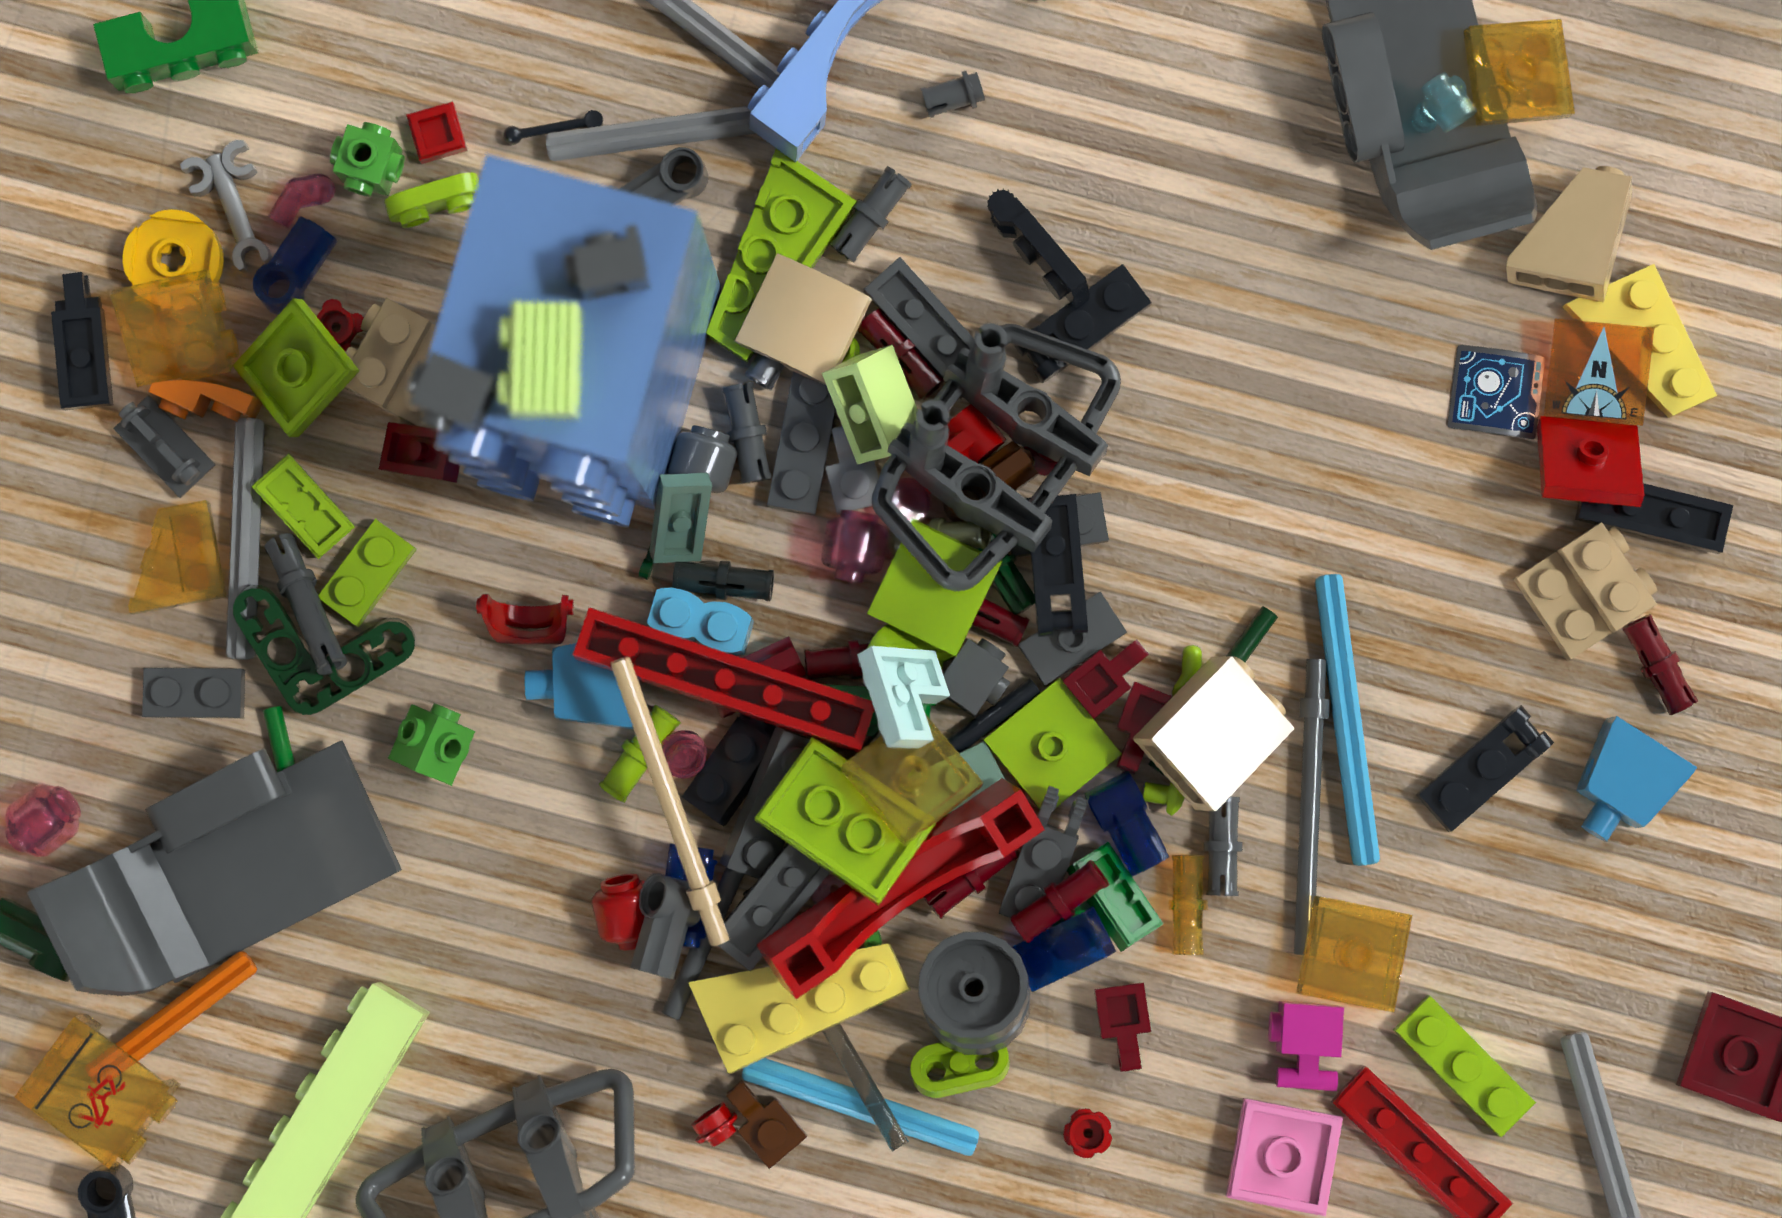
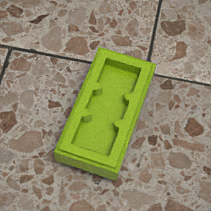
M290 453L285 455L252 484V488L317 559L321 558L355 528L351 520Z

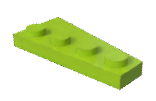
M777 148L770 162L771 165L764 184L761 186L756 199L755 208L747 229L744 231L740 241L738 253L730 274L727 276L706 331L709 338L746 363H748L754 352L741 347L735 342V339L776 254L783 255L813 269L829 246V243L834 239L854 210L853 206L857 202L800 162H794Z

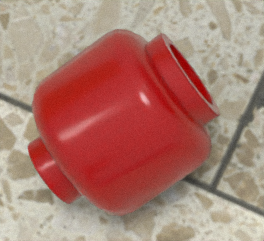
M634 873L621 874L603 880L600 883L601 889L593 895L591 901L599 936L605 942L618 944L619 949L624 951L636 949L645 917L639 908L640 891L645 881L640 880L639 875Z

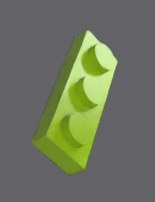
M1427 995L1393 1029L1497 1136L1502 1138L1536 1103L1430 995Z

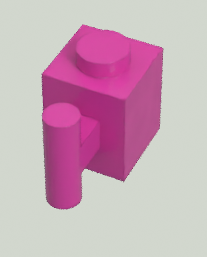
M1279 1001L1278 1012H1270L1268 1038L1270 1042H1276L1277 1052L1281 1054H1296L1297 1067H1277L1276 1087L1337 1091L1338 1071L1319 1070V1057H1342L1344 1007Z

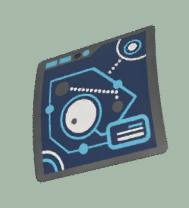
M1459 345L1456 353L1448 427L1535 439L1545 357L1503 349Z

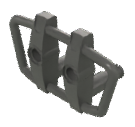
M987 323L979 327L980 332L975 333L974 344L970 350L962 348L955 362L946 369L943 378L946 383L933 400L923 402L921 410L917 409L916 420L913 425L905 423L899 436L889 444L887 452L892 455L884 464L871 498L872 507L879 518L941 587L951 591H964L974 587L1015 545L1035 552L1036 548L1051 530L1052 520L1045 514L1046 510L1075 471L1090 476L1107 453L1108 444L1097 435V432L1121 387L1119 370L1109 358L1017 324L999 326L995 323ZM1012 343L1099 375L1101 385L1081 422L1052 401L1051 397L1044 391L1035 389L1004 371L1006 362V351L1004 348L1006 345ZM960 396L1005 431L1016 444L1029 447L1057 462L1029 501L999 479L989 467L978 464L947 446L949 410ZM1025 411H1032L1038 414L1042 421L1037 424H1027L1018 415ZM904 470L943 503L953 509V512L960 519L973 522L997 535L964 570L954 571L950 569L891 501ZM968 486H977L986 493V497L981 500H971L963 494L962 490Z
M603 1069L547 1088L541 1076L538 1075V1078L523 1085L513 1086V1100L455 1126L451 1118L447 1116V1119L428 1128L423 1127L422 1145L373 1172L361 1183L356 1194L357 1210L362 1218H387L376 1202L377 1195L382 1190L425 1166V1185L433 1197L440 1218H488L484 1202L485 1191L478 1182L464 1143L516 1120L518 1143L527 1157L547 1206L524 1218H600L594 1208L627 1186L635 1172L634 1089L630 1078L619 1070ZM605 1089H612L614 1091L615 1168L590 1188L584 1190L576 1160L577 1150L567 1135L556 1106Z

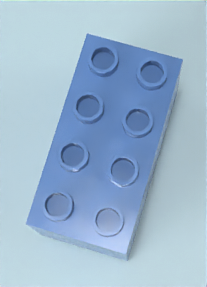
M486 154L428 358L431 351L493 376L498 383L500 371H509L510 350L501 349L500 323L502 316H511V302L578 303L583 310L580 419H515L508 413V405L499 403L497 392L478 436L453 426L450 434L438 431L434 447L450 453L449 460L464 466L463 473L478 479V486L506 496L534 501L539 481L543 479L552 482L551 489L563 493L561 500L573 505L572 512L601 522L629 527L635 505L655 510L659 475L667 474L676 438L681 433L708 339L706 331L722 289L697 211ZM637 225L641 235L651 289L586 301L580 291V286L570 288L564 255L573 253L574 247L584 246V239L592 235L616 233L618 239L627 238L625 227Z

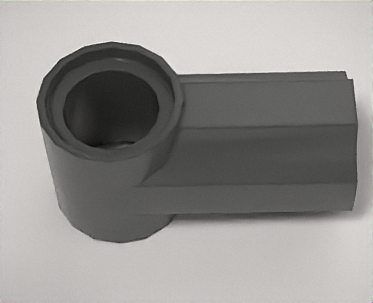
M678 147L670 150L660 163L618 190L676 205L686 198L700 195L705 190L708 183V171L701 157L695 151L687 147ZM683 162L695 164L697 173L691 182L678 184L672 180V173L679 164Z
M655 873L644 882L639 896V908L645 917L630 968L674 979L687 929L696 925L701 919L699 911H693L686 890L690 888L688 881Z

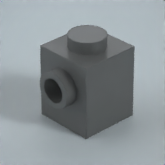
M431 351L426 364L419 362L416 365L409 380L407 392L413 394L410 399L411 405L422 413L419 420L421 423L447 434H450L453 426L478 436L498 392V383L493 376Z
M981 638L978 644L968 639L943 674L950 694L946 699L972 717L977 715L986 701L995 706L1011 683L1003 677L1009 666L1002 662L1006 654L984 638Z

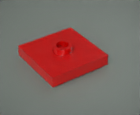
M1540 416L1537 425L1542 498L1641 507L1644 498V485L1638 425Z

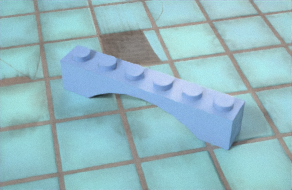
M838 0L828 14L821 10L807 28L806 35L809 38L799 51L792 47L781 60L777 68V72L780 75L770 88L765 84L762 85L752 97L748 105V109L751 111L749 129L794 162H797L825 126L827 79L839 47L851 28L871 8L883 0Z

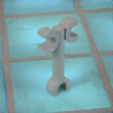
M235 140L225 146L222 153L212 155L206 161L199 157H190L185 159L180 164V167L185 173H190L194 170L203 171L202 181L188 187L194 197L205 196L213 190L214 186L216 187L237 243L232 251V260L234 265L244 274L248 272L244 260L247 252L258 250L262 261L266 265L272 263V254L262 241L255 238L233 177L239 180H247L258 173L252 163L243 167L234 166L235 157L239 153L249 150L244 140Z

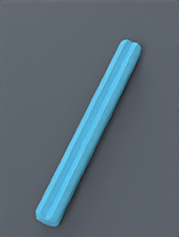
M766 1058L742 1070V1078L745 1081L966 1156H971L974 1153L979 1140V1132L976 1129Z

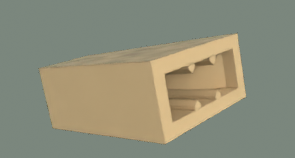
M1599 166L1596 170L1583 167L1509 255L1506 264L1508 283L1604 302L1632 197V176H1626L1621 170L1609 166Z

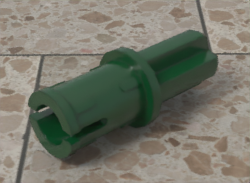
M991 533L992 541L996 537V535L993 533ZM1007 553L1000 560L1002 563L992 584L1010 611L1016 615L1032 607L1035 603L1033 591L1014 564L1017 558L1014 554L1009 556Z

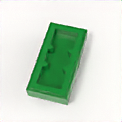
M1109 842L1068 867L1067 872L1069 875H1072L1091 859L1106 877L1109 886L1101 889L1086 901L1120 952L1163 925V922Z

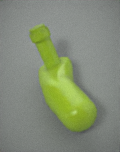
M1189 645L1183 649L1182 672L1173 687L1172 696L1201 668L1202 651L1198 646Z

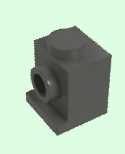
M637 225L625 227L627 238L618 239L616 233L592 235L584 239V246L574 247L573 253L564 255L570 288L580 286V291L586 301L651 289L641 235Z

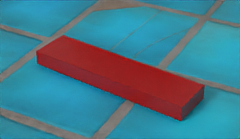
M1363 1066L1331 1100V1103L1455 1218H1500L1513 1204L1368 1067Z

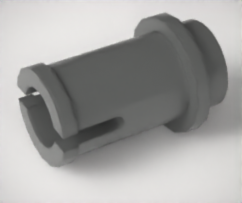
M963 71L960 78L928 88H921L929 118L970 104L972 109L977 108L976 103L985 100L977 72L968 75L967 71Z

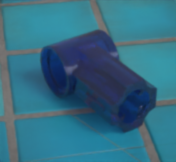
M300 216L270 262L262 265L253 277L254 292L264 307L271 313L278 315L293 298L304 300V291L338 242L337 239L315 222ZM278 280L290 281V287L284 296L279 298L268 297V290L274 282Z
M1128 770L1084 793L1085 799L1088 800V805L1103 832L1107 831L1131 877L1169 858L1157 830L1153 827L1146 813V810H1148L1146 802Z

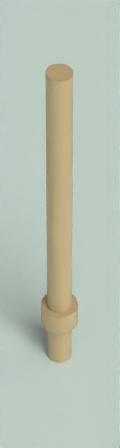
M630 656L617 659L610 664L690 888L686 890L691 907L693 911H699L710 945H720L727 942L730 938L717 904L721 901L715 881H709Z

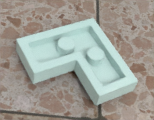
M871 646L857 654L863 671V681L869 690L878 718V728L884 737L886 746L893 748H921L932 742L933 737L922 703L937 704L950 696L936 652L933 650Z

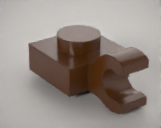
M743 1080L727 1092V1098L748 1120L738 1128V1133L769 1169L807 1138L805 1131L776 1097L763 1106Z

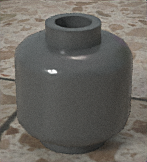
M693 425L691 432H682L677 436L667 474L708 473L712 483L711 493H722L728 487L737 451L734 446L728 443L729 435Z

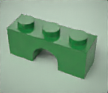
M188 0L192 15L191 26L185 36L171 43H163L155 39L151 23L141 12L93 24L107 80L118 91L124 90L126 93H139L151 89L154 86L153 82L169 77L175 81L187 80L198 76L200 69L218 64L220 68H231L244 64L247 61V56L258 54L245 0Z

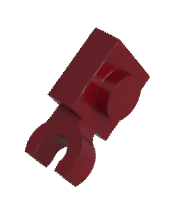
M1137 639L1111 661L1099 650L1066 677L1063 683L1094 719L1132 688L1123 676L1146 658L1149 653Z
M1137 682L1133 683L1116 726L1117 730L1129 734L1116 768L1132 774L1138 771L1144 751L1132 738L1173 696Z
M1144 983L1095 989L1094 994L1101 1039L1116 1037L1120 1072L1142 1069L1137 1034L1151 1032Z

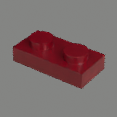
M388 422L379 470L457 483L460 465L449 460L450 453L434 447L439 430Z

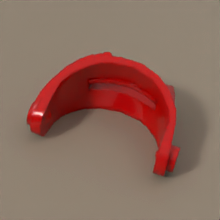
M482 594L477 598L476 611L477 614L482 615L489 634L497 643L562 644L566 636L567 615H574V600L569 599V595H562L561 602L558 604L518 606L497 602L489 594ZM508 625L513 626V627H517V628H523V629H537V628H544V627H548V628H545V629H542V630H535V631H525V630H518V629H514V628L508 627Z

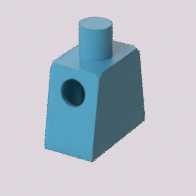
M576 643L553 648V670L525 671L526 700L554 699L555 718L633 729L614 672L575 660L573 652Z
M1618 716L1606 718L1576 790L1595 803L1581 827L1605 842L1609 840L1620 820L1634 828L1645 827L1692 776L1697 767Z

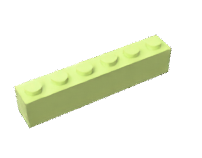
M381 982L372 983L369 989L362 986L347 1008V1012L353 1016L344 1031L341 1032L336 1029L324 1045L321 1055L327 1059L318 1074L315 1075L310 1072L298 1088L295 1098L301 1102L291 1118L284 1115L272 1131L269 1141L275 1145L265 1161L258 1158L246 1174L242 1184L249 1188L239 1204L232 1201L220 1218H307L430 1012Z

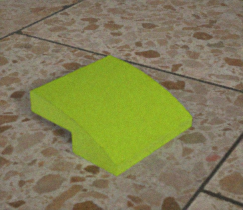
M915 519L911 521L914 528L949 568L954 571L964 570L982 552ZM901 543L867 614L956 657L1002 561H999L974 587L964 591H951L937 584Z

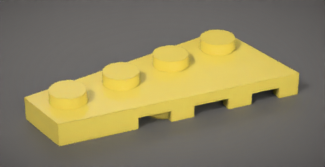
M889 943L857 949L839 971L798 999H795L780 984L770 966L688 982L728 1074L739 1071L911 990Z

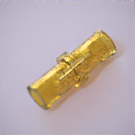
M1172 855L1173 900H1168V910H1173L1172 955H1204L1203 910H1208V900H1203L1204 856Z

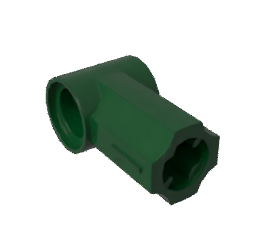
M1 898L0 945L30 959L28 963L42 973L68 982L70 980L38 914L8 898Z

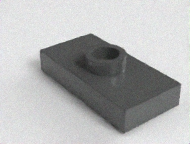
M1101 591L1086 600L1088 633L1072 634V629L1053 631V636L1038 637L1036 632L1018 644V647L1044 686L1127 633Z

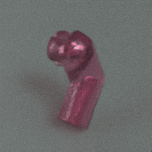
M324 174L294 177L287 182L267 217L289 229L301 208L323 205L330 202L335 195V185Z

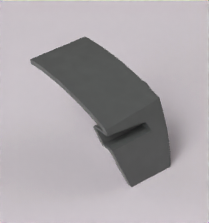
M1325 0L1331 22L1322 26V39L1347 151L1354 163L1370 161L1382 202L1402 228L1417 242L1433 250L1534 223L1538 205L1527 160L1516 136L1511 137L1486 55L1473 1Z
M341 740L280 772H276L265 748L243 757L146 808L145 811L156 832L84 868L28 891L27 894L74 989L91 994L127 996L153 991L171 981H174V983L180 982L402 869L344 742Z

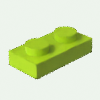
M375 519L319 593L320 600L352 624L360 627L416 552L417 548Z

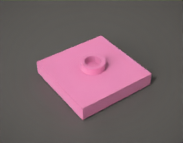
M1243 1098L1226 1197L1326 1216L1343 1117Z

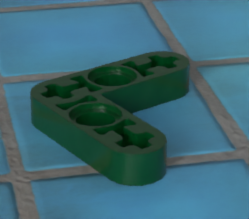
M251 585L238 593L233 604V616L236 623L288 705L295 712L302 715H313L331 706L406 661L415 648V634L412 627L406 621L400 618H387L340 645L343 654L355 653L363 659L365 663L363 674L355 679L342 677L328 653L326 657L333 671L329 675L331 680L340 689L332 692L331 685L328 683L317 691L318 701L311 703L308 698L299 700L296 697L300 690L299 681L305 679L309 685H312L322 680L324 675L317 673L307 644L277 596L265 586ZM250 596L257 602L263 599L268 602L269 605L265 608L264 615L270 625L276 619H280L284 625L271 629L261 640L254 633L263 630L260 620L255 615L247 618L243 613L248 606L246 598ZM390 629L394 634L403 632L406 635V638L401 643L403 650L396 653L392 648L385 649L377 655L382 664L374 667L370 652L361 643L369 640L371 649H374L384 642L385 636L383 632ZM287 637L291 639L297 649L295 658L287 663L274 661L268 653V645L274 638Z

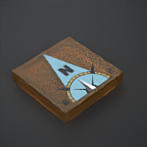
M1555 318L1544 416L1643 426L1654 328Z

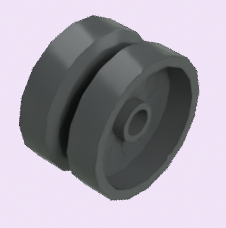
M962 932L944 939L927 955L919 973V998L930 1031L946 1047L965 1055H987L1007 1047L1022 1032L1030 1014L1028 974L1020 955L1005 940L986 932ZM979 989L983 990V992L977 997H971L967 995L969 991L976 995Z

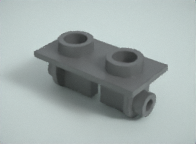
M150 395L138 405L134 402L127 404L119 413L122 420L113 429L179 498L183 497L216 464L164 410L158 408L159 405Z

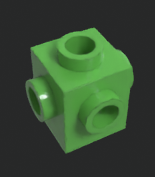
M363 122L362 128L347 124L344 136L336 137L331 149L330 164L334 165L333 172L344 183V189L367 197H371L372 192L389 196L392 184L397 183L401 177L405 156L402 155L403 150L396 140L390 137L391 131L389 129L369 122ZM363 149L371 151V156L368 160L359 162Z
M433 703L431 710L427 711L411 704L406 718L399 726L398 736L388 759L452 786L461 763L469 752V745L475 731L458 724L461 714L441 705Z

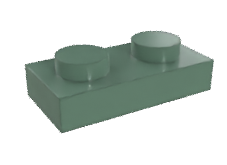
M708 473L659 475L649 549L653 563L701 561L712 483Z

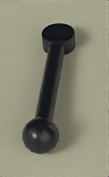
M591 110L585 114L584 118L523 129L509 126L504 130L503 138L508 144L515 145L522 138L583 127L603 126V117L599 111Z

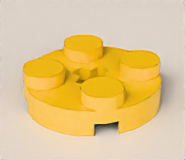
M162 210L150 215V219L144 221L139 228L136 226L130 232L123 249V268L128 280L139 294L150 303L168 309H182L208 300L221 278L224 256L216 233L196 215L186 211ZM172 247H179L180 254L186 257L185 263L178 266L177 271L169 272V266L161 263L162 255H170Z

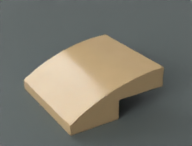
M777 253L735 342L741 347L783 364L793 372L826 385L822 373L842 363L872 299L832 277Z

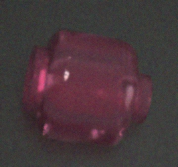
M841 510L840 517H833L828 520L821 561L825 566L836 569L834 579L863 583L865 574L875 575L882 570L888 530L885 526L878 524L879 516L858 511Z
M38 784L7 807L5 813L6 838L11 846L19 852H26L35 857H46L78 833L79 817L81 816L80 806L67 789L61 786L54 787L49 784Z

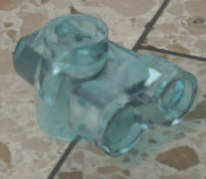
M1444 72L1431 79L1421 88L1426 97L1415 108L1411 121L1413 127L1419 132H1431L1438 124L1442 131L1446 133L1471 118L1477 112V109L1467 95L1464 81L1456 75L1449 78L1447 73Z

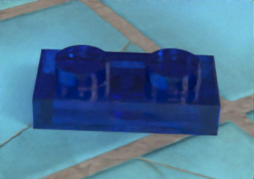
M1094 906L1044 930L1033 938V941L1030 943L1023 940L1012 946L1022 959L1032 992L1116 952Z

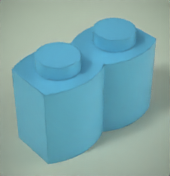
M660 588L656 590L647 624L653 629L689 641H698L702 645L738 656L745 655L754 620L746 611L726 602L703 603L697 596L688 591L678 588Z

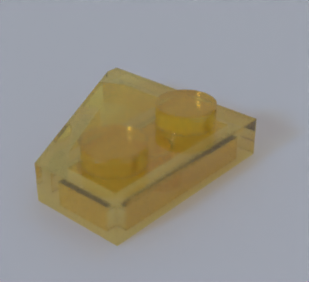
M203 500L158 509L151 529L152 540L150 546L144 552L140 565L142 572L134 598L131 597L129 601V613L135 615L227 598L210 502Z

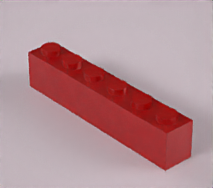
M590 607L588 608L573 652L575 660L612 672L611 662L630 656L639 681L811 738L814 737L817 740L857 753L862 749L874 712L871 700Z

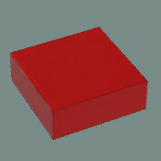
M453 101L406 115L421 164L468 151Z

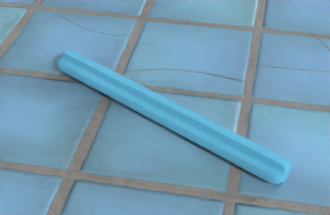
M1340 574L1322 575L1316 578L1315 586L1351 858L1354 865H1372L1379 862L1380 854L1343 578Z

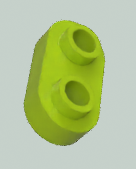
M477 173L456 174L389 196L384 200L389 220L391 222H400L402 228H411L428 222L430 220L429 215L447 209L449 214H456L470 210L479 182Z
M940 1042L921 1048L911 1061L910 1071L913 1083L920 1093L931 1098H942L998 1084L1007 1075L1010 1060L1007 1047L987 1055H965L946 1047ZM984 1057L994 1061L992 1067L986 1070L976 1066L978 1060ZM935 1068L943 1069L946 1073L942 1079L935 1081L928 1078L931 1070Z

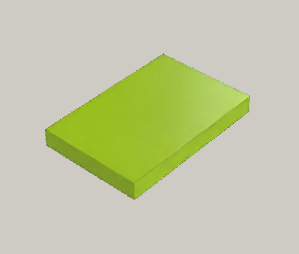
M814 737L808 742L755 816L756 822L877 906L883 901L936 825L935 820Z

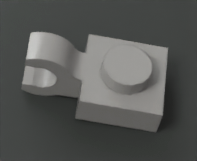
M843 427L833 428L832 434L839 463L826 466V471L837 515L872 507L871 498L878 481L875 461L857 465Z

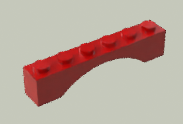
M1001 778L936 822L930 834L879 906L845 884L766 937L756 946L780 984L795 999H798L839 971L848 958L871 935L908 906L961 875L1005 858L1045 829L1022 790Z

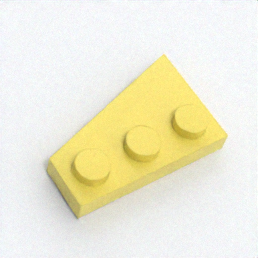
M1654 264L1610 283L1604 302L1579 297L1563 306L1573 319L1577 318L1594 336L1593 340L1596 343L1603 327H1605L1610 354L1625 368L1631 380L1668 418L1717 396Z

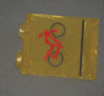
M88 1014L77 1015L73 1017L14 1098L110 1169L121 1165L123 1161L131 1164L146 1146L148 1140L143 1137V1134L152 1122L156 1121L158 1124L163 1122L177 1104L178 1100L172 1095L181 1084L173 1078L165 1081L98 1032L103 1025Z

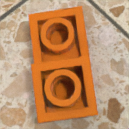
M172 380L155 382L151 384L148 391L162 399L158 408L184 420L189 412L203 418L211 401L214 402L211 411L235 422H238L241 414L249 418H256L262 407V402L254 396L233 388L202 381Z

